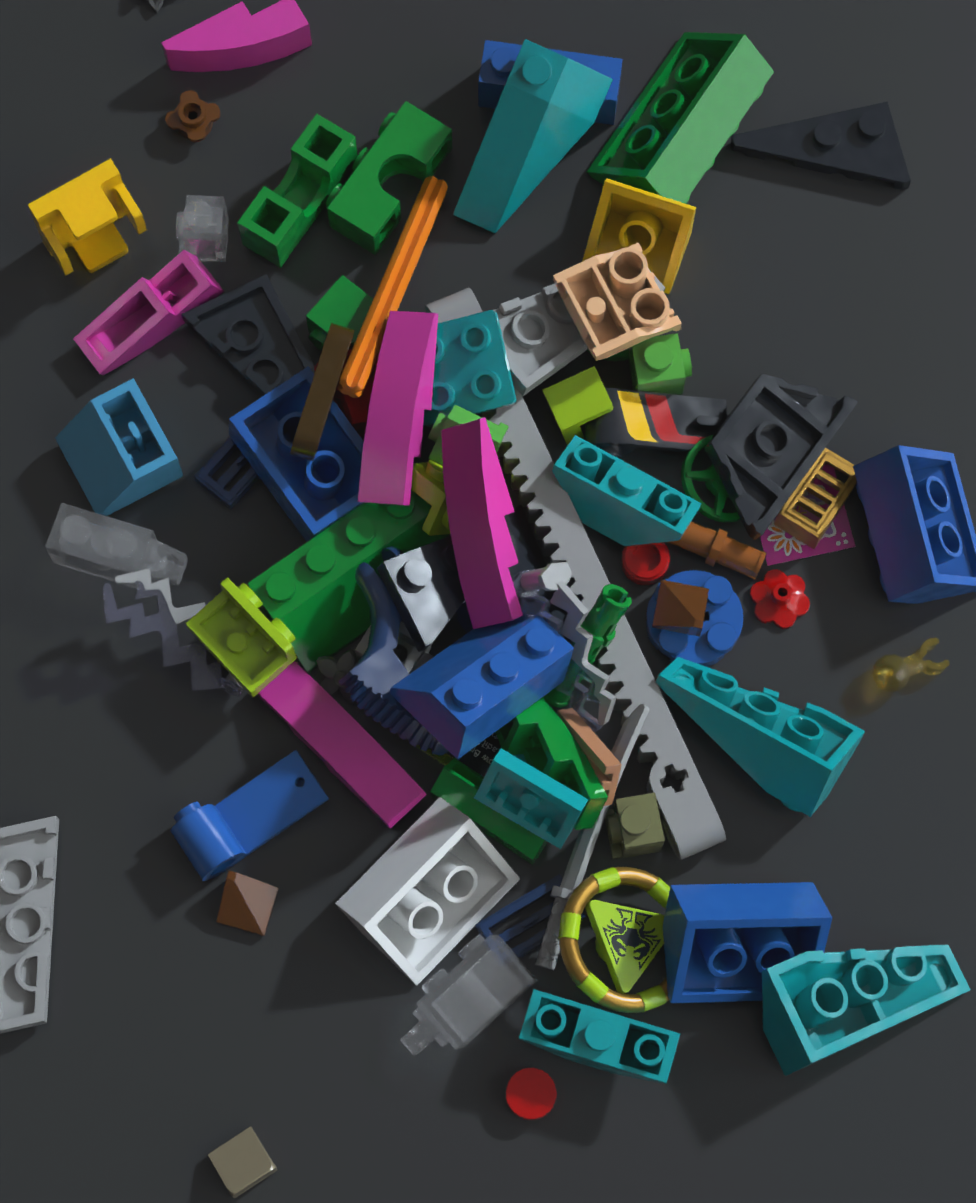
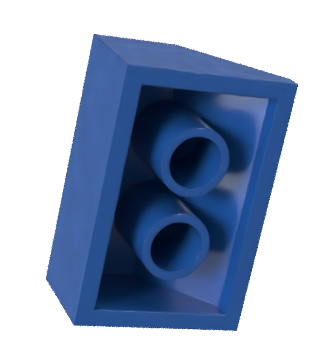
M309 366L229 418V436L306 542L364 503L358 502L364 441L334 400L314 461L290 455L293 440L314 377V373Z
M897 445L854 465L853 468L857 479V494L864 506L869 525L868 536L872 546L875 548L881 571L880 582L887 594L888 602L918 604L976 592V534L954 453Z
M523 614V616L512 621L472 629L392 686L389 693L458 760L565 680L574 647L540 615Z
M814 883L671 885L663 921L667 991L670 1003L763 1001L762 971L806 951L823 950L824 953L832 916Z

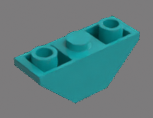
M576 435L552 469L562 489L568 493L582 523L623 546L679 541L702 504Z
M533 989L519 1040L564 1059L609 1073L666 1084L680 1033Z

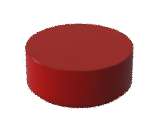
M664 542L625 546L621 559L622 570L626 577L636 584H655L668 571L670 553Z
M537 1068L522 1069L516 1072L507 1084V1104L516 1116L524 1120L543 1118L552 1110L556 1101L557 1091L555 1083L543 1070Z

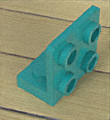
M488 310L438 323L431 410H424L423 425L432 428L439 413L441 412L448 416L454 405L478 414L515 404L517 399L497 312Z
M502 748L493 759L474 799L559 849L562 848L589 800L527 764L523 754L512 755Z

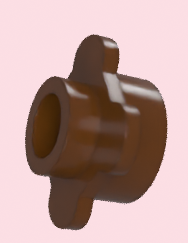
M189 90L180 95V103L174 111L166 114L165 120L170 129H178L183 137L192 142H200L210 133L213 122L220 118V109L217 104H208L199 99L195 91ZM191 113L197 114V118L190 119L189 115Z

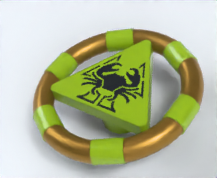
M610 867L591 874L577 886L567 900L560 919L558 936L560 951L572 980L593 1002L618 1012L644 1013L669 1001L667 978L659 985L636 994L624 993L631 990L664 944L663 921L665 915L598 900L590 901V899L598 893L619 885H628L646 891L647 894L666 909L670 886L660 877L644 870L631 867ZM584 908L596 936V951L599 957L606 962L617 992L609 989L590 972L581 957L578 940L581 914Z

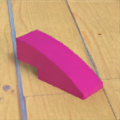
M281 0L253 15L249 13L242 1L161 42L166 63L170 70L185 72L229 71L257 66L284 58L312 45L309 23L295 0Z
M183 250L150 280L143 277L140 278L76 335L73 340L99 374L105 375L151 348L185 324L182 313L218 297L224 290L197 256Z

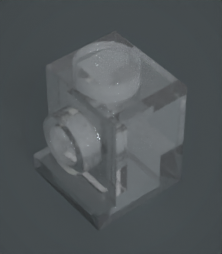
M186 195L184 212L178 211L176 217V238L180 240L179 253L186 250L197 256L200 261L226 262L229 217L224 196Z

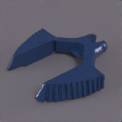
M392 546L382 550L383 561L404 554L399 548ZM362 562L356 568L355 579L370 607L371 627L368 647L356 665L339 680V683L346 686L344 690L346 693L351 694L350 698L352 701H357V707L360 710L364 709L365 714L368 717L371 715L375 722L378 723L380 721L381 726L384 728L389 727L390 732L393 734L398 733L401 739H408L409 744L416 747L418 744L420 745V750L427 751L429 748L432 749V754L442 756L448 750L389 693L392 686L409 675V672L393 651L397 647L400 623L403 620L383 580L369 564ZM464 601L456 611L458 615L456 619L464 631L468 633L473 627L466 601Z

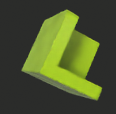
M595 366L543 389L548 405L567 446L575 435L582 439L584 438L580 425L613 410L612 402Z

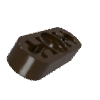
M331 323L297 427L290 455L314 461L355 330Z

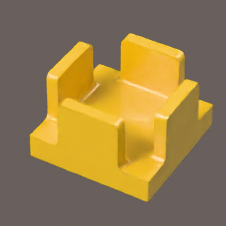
M111 158L27 204L42 242L50 255L55 258L65 276L74 271L69 257L64 250L68 247L74 248L89 273L96 272L128 253V246L114 225V222L127 215L138 234L147 231L143 215L125 187L121 174Z

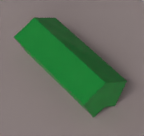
M456 758L451 760L443 768L430 791L431 798L435 801L439 797L468 816L480 831L533 865L548 842L474 799L484 777Z

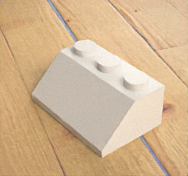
M439 797L335 904L359 931L417 986L520 878L474 822Z

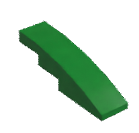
M542 697L495 732L503 750L512 755L523 754L527 764L589 799L575 823L574 829L593 828L608 796L587 756L562 719Z

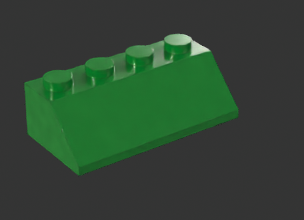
M684 32L592 163L587 173L591 178L603 185L606 178L686 204L690 199L691 192L704 173L713 166L715 157L726 141L737 131L739 122L750 106L763 93L764 86L774 73L773 69L745 34Z
M411 490L410 506L362 503L247 583L248 587L263 603L259 608L263 615L270 622L277 617L295 636L296 640L291 644L294 647L296 660L307 673L318 667L316 661L318 657H333L364 635L371 625L370 607L355 579V571L360 563L365 562L369 564L380 577L376 568L383 562L382 550L384 548L392 546L406 553L448 536V534L429 536L422 530L431 506L413 490Z

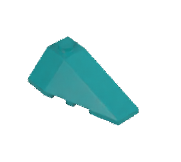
M949 945L895 947L891 950L865 951V948L849 949L846 952L823 953V950L806 951L762 971L763 1031L784 1075L787 1076L960 996L971 989Z

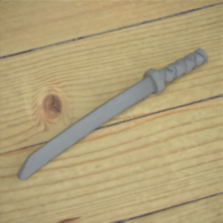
M640 704L625 720L611 751L622 764L618 783L649 713V707L644 704ZM610 805L603 807L593 828L581 829L579 831L560 887L553 886L550 896L555 898L535 962L536 966L553 971L555 969L558 954L560 953L558 936L561 913L572 892L583 881Z

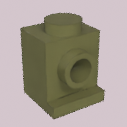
M655 792L616 799L614 808L607 811L604 819L612 860L661 852L665 840Z

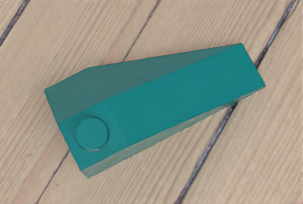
M525 39L504 86L453 215L496 233L594 124L613 79Z
M677 657L658 675L655 682L768 794L781 800L787 808L802 812L809 817L813 815L828 797L865 733L864 730L824 708L810 703H806L803 710L778 701L779 692L765 687L762 692L745 690L738 687V682L733 676Z

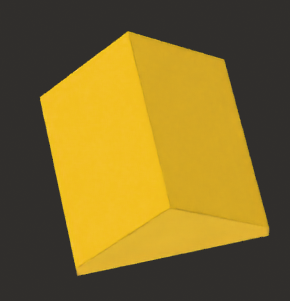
M606 178L582 262L593 256L614 252L639 243L647 259L649 270L665 286L664 293L670 294L692 233L696 207Z

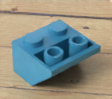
M134 378L90 400L55 437L99 520L184 476L176 454Z

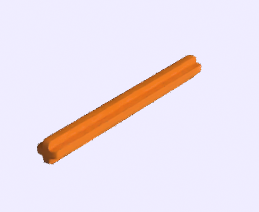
M434 176L424 179L339 379L338 390L342 394L358 398L364 392L379 356L390 311H397L446 196L448 185L444 180H438Z

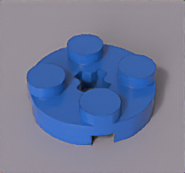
M698 570L679 572L668 579H664L666 581L708 588L709 592L705 610L708 621L703 622L700 637L652 628L660 588L659 583L648 603L646 612V630L650 642L663 655L669 657L671 662L680 657L706 667L716 664L724 658L725 654L732 650L740 637L743 627L742 605L738 596L732 590L730 582L722 576H715L709 572Z

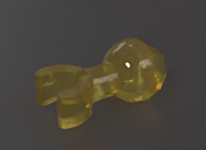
M936 637L929 638L919 647L915 654L905 658L891 654L877 659L873 665L872 675L878 688L886 692H896L906 687L910 676L924 672L928 675H938L949 666V660H944L940 663L922 660L928 650H932L937 646L939 639ZM877 675L883 676L885 681L879 680Z

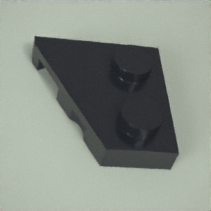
M451 535L385 560L376 568L418 652L425 650L433 643L465 601Z

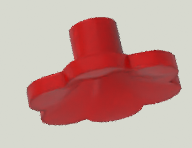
M779 569L768 571L764 580L755 583L750 590V598L756 604L754 614L757 620L762 623L774 622L781 629L792 627L796 617L805 615L810 608L809 598L804 594L806 587L804 580L798 575L787 576ZM782 592L785 596H780L778 593Z

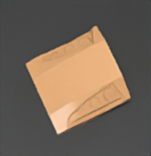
M639 243L614 252L593 256L553 275V281L595 361L613 356L654 336L672 330L676 332L681 330L682 323L678 315L674 316L675 312L669 308L668 298L663 290L660 291L656 284L655 275L648 269L647 259Z

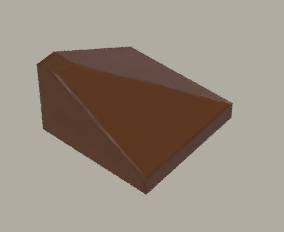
M661 580L652 628L700 637L709 589Z
M228 871L216 922L265 936L279 888L237 872Z

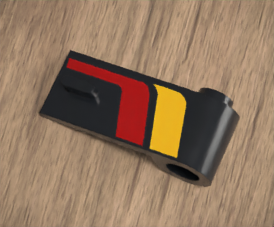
M605 388L612 402L613 410L585 423V440L623 460V455L631 453L636 448L688 453L700 440L714 435L726 420V400ZM705 447L697 453L708 455Z

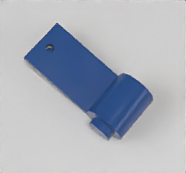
M294 750L218 804L201 806L197 801L187 805L173 817L176 824L170 831L202 881H207L231 868L329 800V797L299 752Z

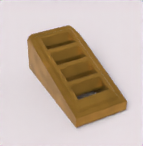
M825 448L777 514L774 525L815 549L857 485L853 468L854 464ZM827 463L848 476L849 478L845 484L821 470L824 464ZM815 478L839 491L836 497L813 483ZM805 493H811L830 506L825 510L804 497ZM799 505L820 518L819 522L815 523L795 510L796 507Z

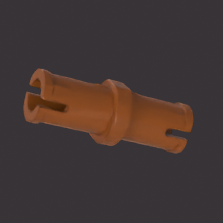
M695 522L690 523L679 541L668 542L706 558L705 563L714 567V564L718 563L754 580L767 554L727 536L728 531L719 528L717 532Z

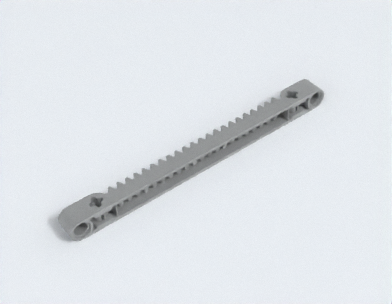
M469 287L425 305L426 313L438 314V323L483 312L473 291ZM514 387L517 399L515 404L482 412L480 417H485L486 420L497 425L501 422L509 426L497 451L498 457H504L503 470L505 474L511 473L512 490H519L518 503L522 507H527L526 517L528 522L535 523V539L543 540V557H551L550 563L568 562L572 575L567 586L590 611L603 587L610 584L568 493L562 489L552 472L554 463L522 395ZM623 615L615 628L616 634L613 641L608 647H603L595 658H600L597 668L611 677L605 690L610 693H616L615 696L617 698L613 707L614 710H625L622 715L621 725L640 704L649 707V713L635 742V745H642L639 748L637 760L639 763H653L646 787L647 793L655 792L664 833L677 858L683 860L726 841V835L706 787L661 691L655 683L654 676L625 615ZM667 774H670L673 780L682 779L679 792L675 793L672 787H662Z

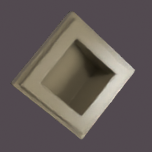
M251 1126L208 1154L233 1198L238 1197L278 1170Z

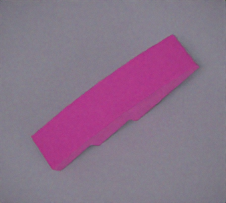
M390 311L369 403L362 451L358 502L410 506L414 457L421 458L424 410H431L438 328L437 313Z
M484 417L441 430L443 480L449 529L459 579L473 629L512 621L523 616L509 572V567L519 562L504 517L515 511L488 424Z
M295 661L257 694L262 701L288 724L292 732L325 763L329 771L390 829L426 796L424 790L380 744Z

